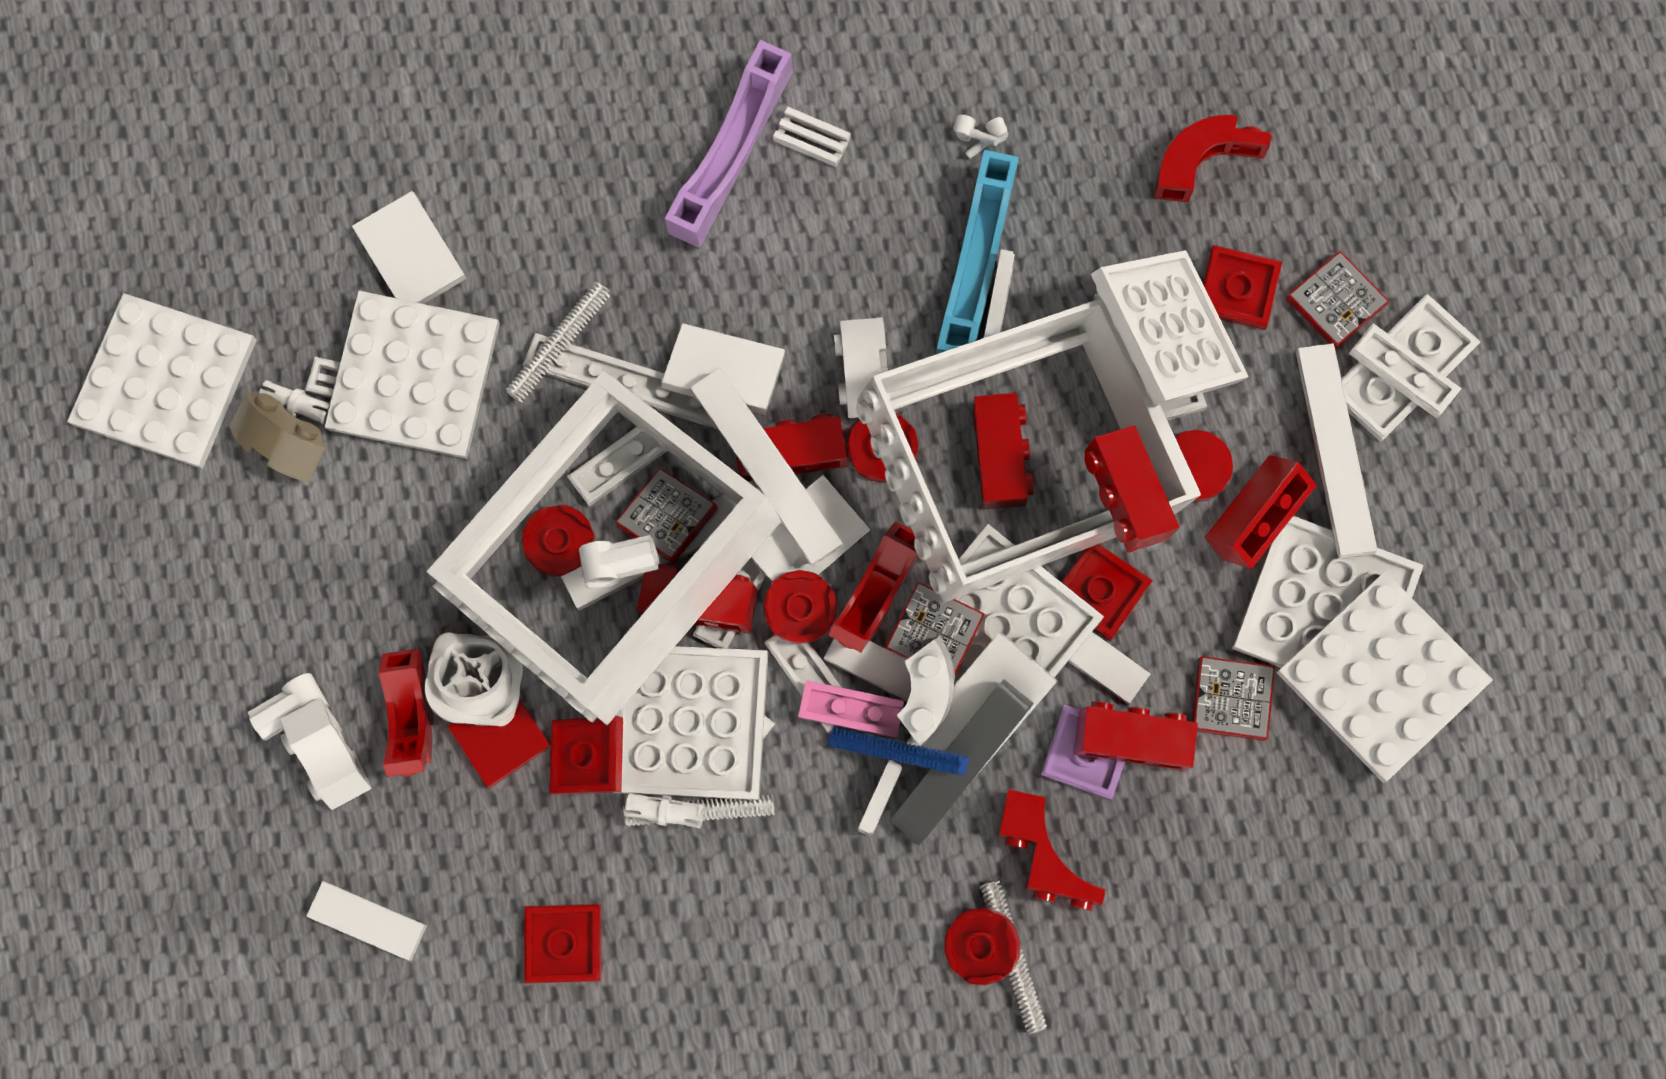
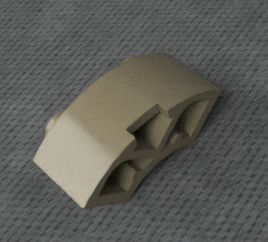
M244 393L230 425L234 438L248 453L255 450L268 458L267 466L289 477L309 483L326 448L320 429L311 423L301 421L292 416L284 409L281 402L271 395Z

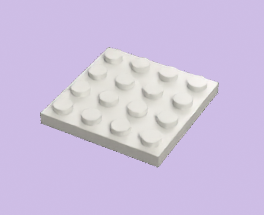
M1186 250L1101 267L1091 274L1097 292L1103 299L1112 317L1113 325L1119 332L1128 350L1129 358L1135 365L1144 383L1145 391L1155 407L1233 385L1249 377Z
M358 291L325 428L334 432L467 459L500 323L498 319Z
M123 293L67 422L73 426L203 469L257 339L253 335Z
M1293 516L1269 546L1232 649L1282 668L1383 572H1386L1412 598L1423 565L1377 548L1378 551L1375 554L1338 559L1332 530Z
M987 524L960 557L959 562L962 566L1015 545ZM1041 566L955 598L985 613V616L955 676L954 685L999 632L1055 678L1104 616Z
M1383 572L1277 672L1291 689L1383 783L1387 782L1493 681L1386 572Z
M675 646L616 715L623 717L622 792L615 793L759 800L768 651Z

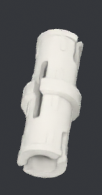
M268 380L262 384L263 387L267 388V391L260 388L259 394L271 395L280 401L284 409L292 416L298 417L300 415L325 425L330 402L327 403L307 396L304 390L298 388L291 390Z
M629 793L625 807V816L658 821V825L667 826L668 823L701 828L705 806L704 804L672 800L671 796L663 795L662 798Z

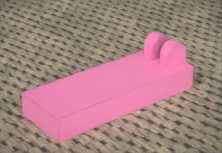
M806 680L798 718L897 739L901 721L897 715L903 709L905 701Z

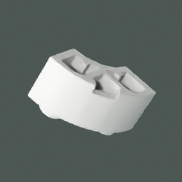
M883 317L840 321L841 334L834 335L836 356H843L845 383H838L840 405L847 404L848 418L858 417L856 411L857 399L871 378L888 371Z
M941 637L931 641L904 662L911 676V693L906 706L897 716L919 746L940 728L952 705L955 672L950 653Z
M321 697L280 718L285 734L281 735L282 743L290 755L296 754L310 778L307 781L308 789L316 801L322 799L333 810L372 789L354 750L352 751L345 743L341 726Z

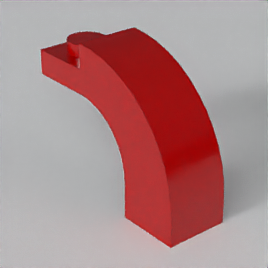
M1217 115L1191 124L1176 136L1163 157L1156 179L1154 199L1189 203L1194 191L1196 169L1203 161L1216 155H1235L1264 159L1270 147L1272 132H1265L1260 128L1252 126L1242 129L1236 128L1237 115Z
M419 648L383 653L378 672L388 716V742L383 766L386 777L412 776L416 773L424 772L425 764L431 763L432 723L430 705L425 695L426 675Z

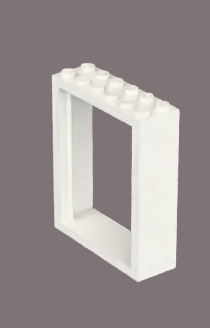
M1102 298L875 375L857 399L856 411L858 417L863 424L868 426L872 436L870 440L872 450L876 457H881L886 468L885 478L887 485L892 492L896 491L901 503V517L907 526H911L916 538L914 540L916 552L921 560L926 561L930 570L929 581L931 587L937 595L940 594L943 603L1116 538L1114 520L1108 510L961 566L894 412L898 408L1083 345L1120 429L1133 425L1136 426L1174 515L1201 495L1161 406L1155 407L1151 398L1147 395L1144 383L1135 365L1129 358L1128 350L1119 332L1115 329L1112 317Z
M603 371L427 570V573L437 580L432 586L562 696L577 711L592 723L598 717L608 725L782 521L767 496L607 372ZM619 412L737 505L587 678L475 584L471 578L612 417Z

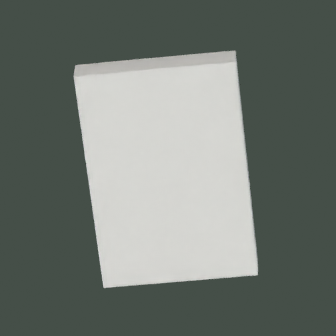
M413 191L352 225L397 299L425 304L467 279Z
M682 323L662 380V389L695 397L690 387L718 368H721L750 411L766 415L785 357V349Z
M824 475L811 484L806 491L842 541L843 547L812 566L781 522L750 558L771 583L791 571L804 570L819 575L870 531L869 527Z

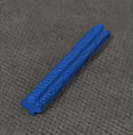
M835 727L832 728L831 737L827 740L829 747L832 746L860 754H868L869 756L872 755L905 764L909 763V765L913 764L914 766L917 765L918 767L921 766L955 775L959 774V776L966 773V766L969 763V758L965 759V755L949 754V752L945 753V751L941 752V750L937 751L936 749H928V747L924 748L923 746L920 748L919 745L916 747L915 744L912 746V744L895 742V740L891 741V739L887 740V738L883 739V737L879 739L878 736L875 738V736L871 737V735L867 736V734L863 735V733L859 734V732L855 734V731L851 733L850 730L847 732L846 729L843 731V729L839 730V728L835 729Z

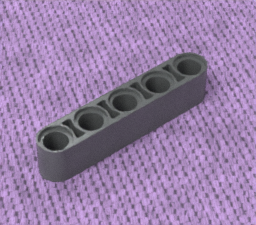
M1005 679L1002 680L945 751V753L949 752V754L965 755V759L969 758L966 773L959 776V774L955 775L930 769L897 810L890 822L916 844L920 845L1034 703Z

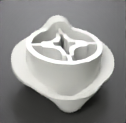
M443 633L436 639L429 659L428 675L425 682V695L428 704L436 715L452 723L505 726L512 721L519 702L523 664L491 636Z

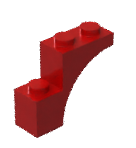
M895 521L884 534L859 585L829 632V636L838 640L842 646L862 653L885 621L900 587L911 574L919 557L915 549L914 540L916 538L912 529Z
M1008 789L997 837L1005 838L1004 845L1026 850L1027 844L1034 845L1025 887L1026 890L1033 891L1032 898L1055 903L1056 896L1071 900L1070 907L1086 911H1092L1093 905H1103L1106 889L1094 886L1076 876L1063 864L1053 849L1045 825L1046 797Z

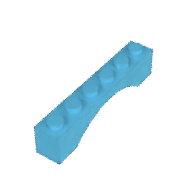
M984 150L962 250L936 354L977 341L1016 177L1019 160L1017 156Z

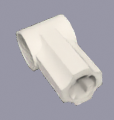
M650 535L614 544L608 541H595L587 543L579 549L584 584L588 589L608 588L617 584L619 578L658 569V553L654 540Z
M311 673L292 679L282 687L283 692L248 712L251 724L263 740H268L284 730L280 718L321 697L327 707H329Z

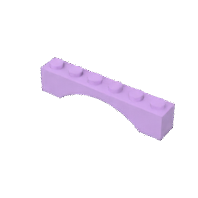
M762 40L759 41L744 69L732 105L715 141L695 173L678 192L665 217L669 235L698 248L702 246L793 73L791 53Z

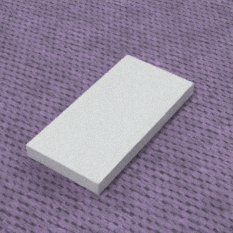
M1428 294L1387 333L1446 377L1480 343L1473 334ZM1358 362L1341 379L1348 413L1380 442L1418 406L1361 362Z
M999 632L954 685L952 705L946 719L940 728L920 745V748L923 746L924 748L928 747V749L941 750V752L946 751L990 694L1005 679L1034 704L993 754L994 756L1057 683V680L1005 635ZM913 736L906 742L908 745L912 744V746L915 744L916 747L919 745Z

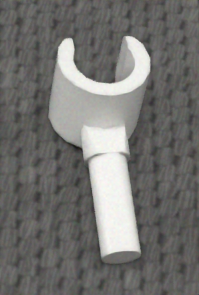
M967 115L956 116L953 130L960 140L968 142L972 138L997 146L999 138L974 129L976 123L974 118Z
M997 117L990 120L985 125L988 134L999 138L998 144L1006 141L1008 131L1003 118ZM979 141L967 150L965 154L971 159L984 148L990 146V144Z

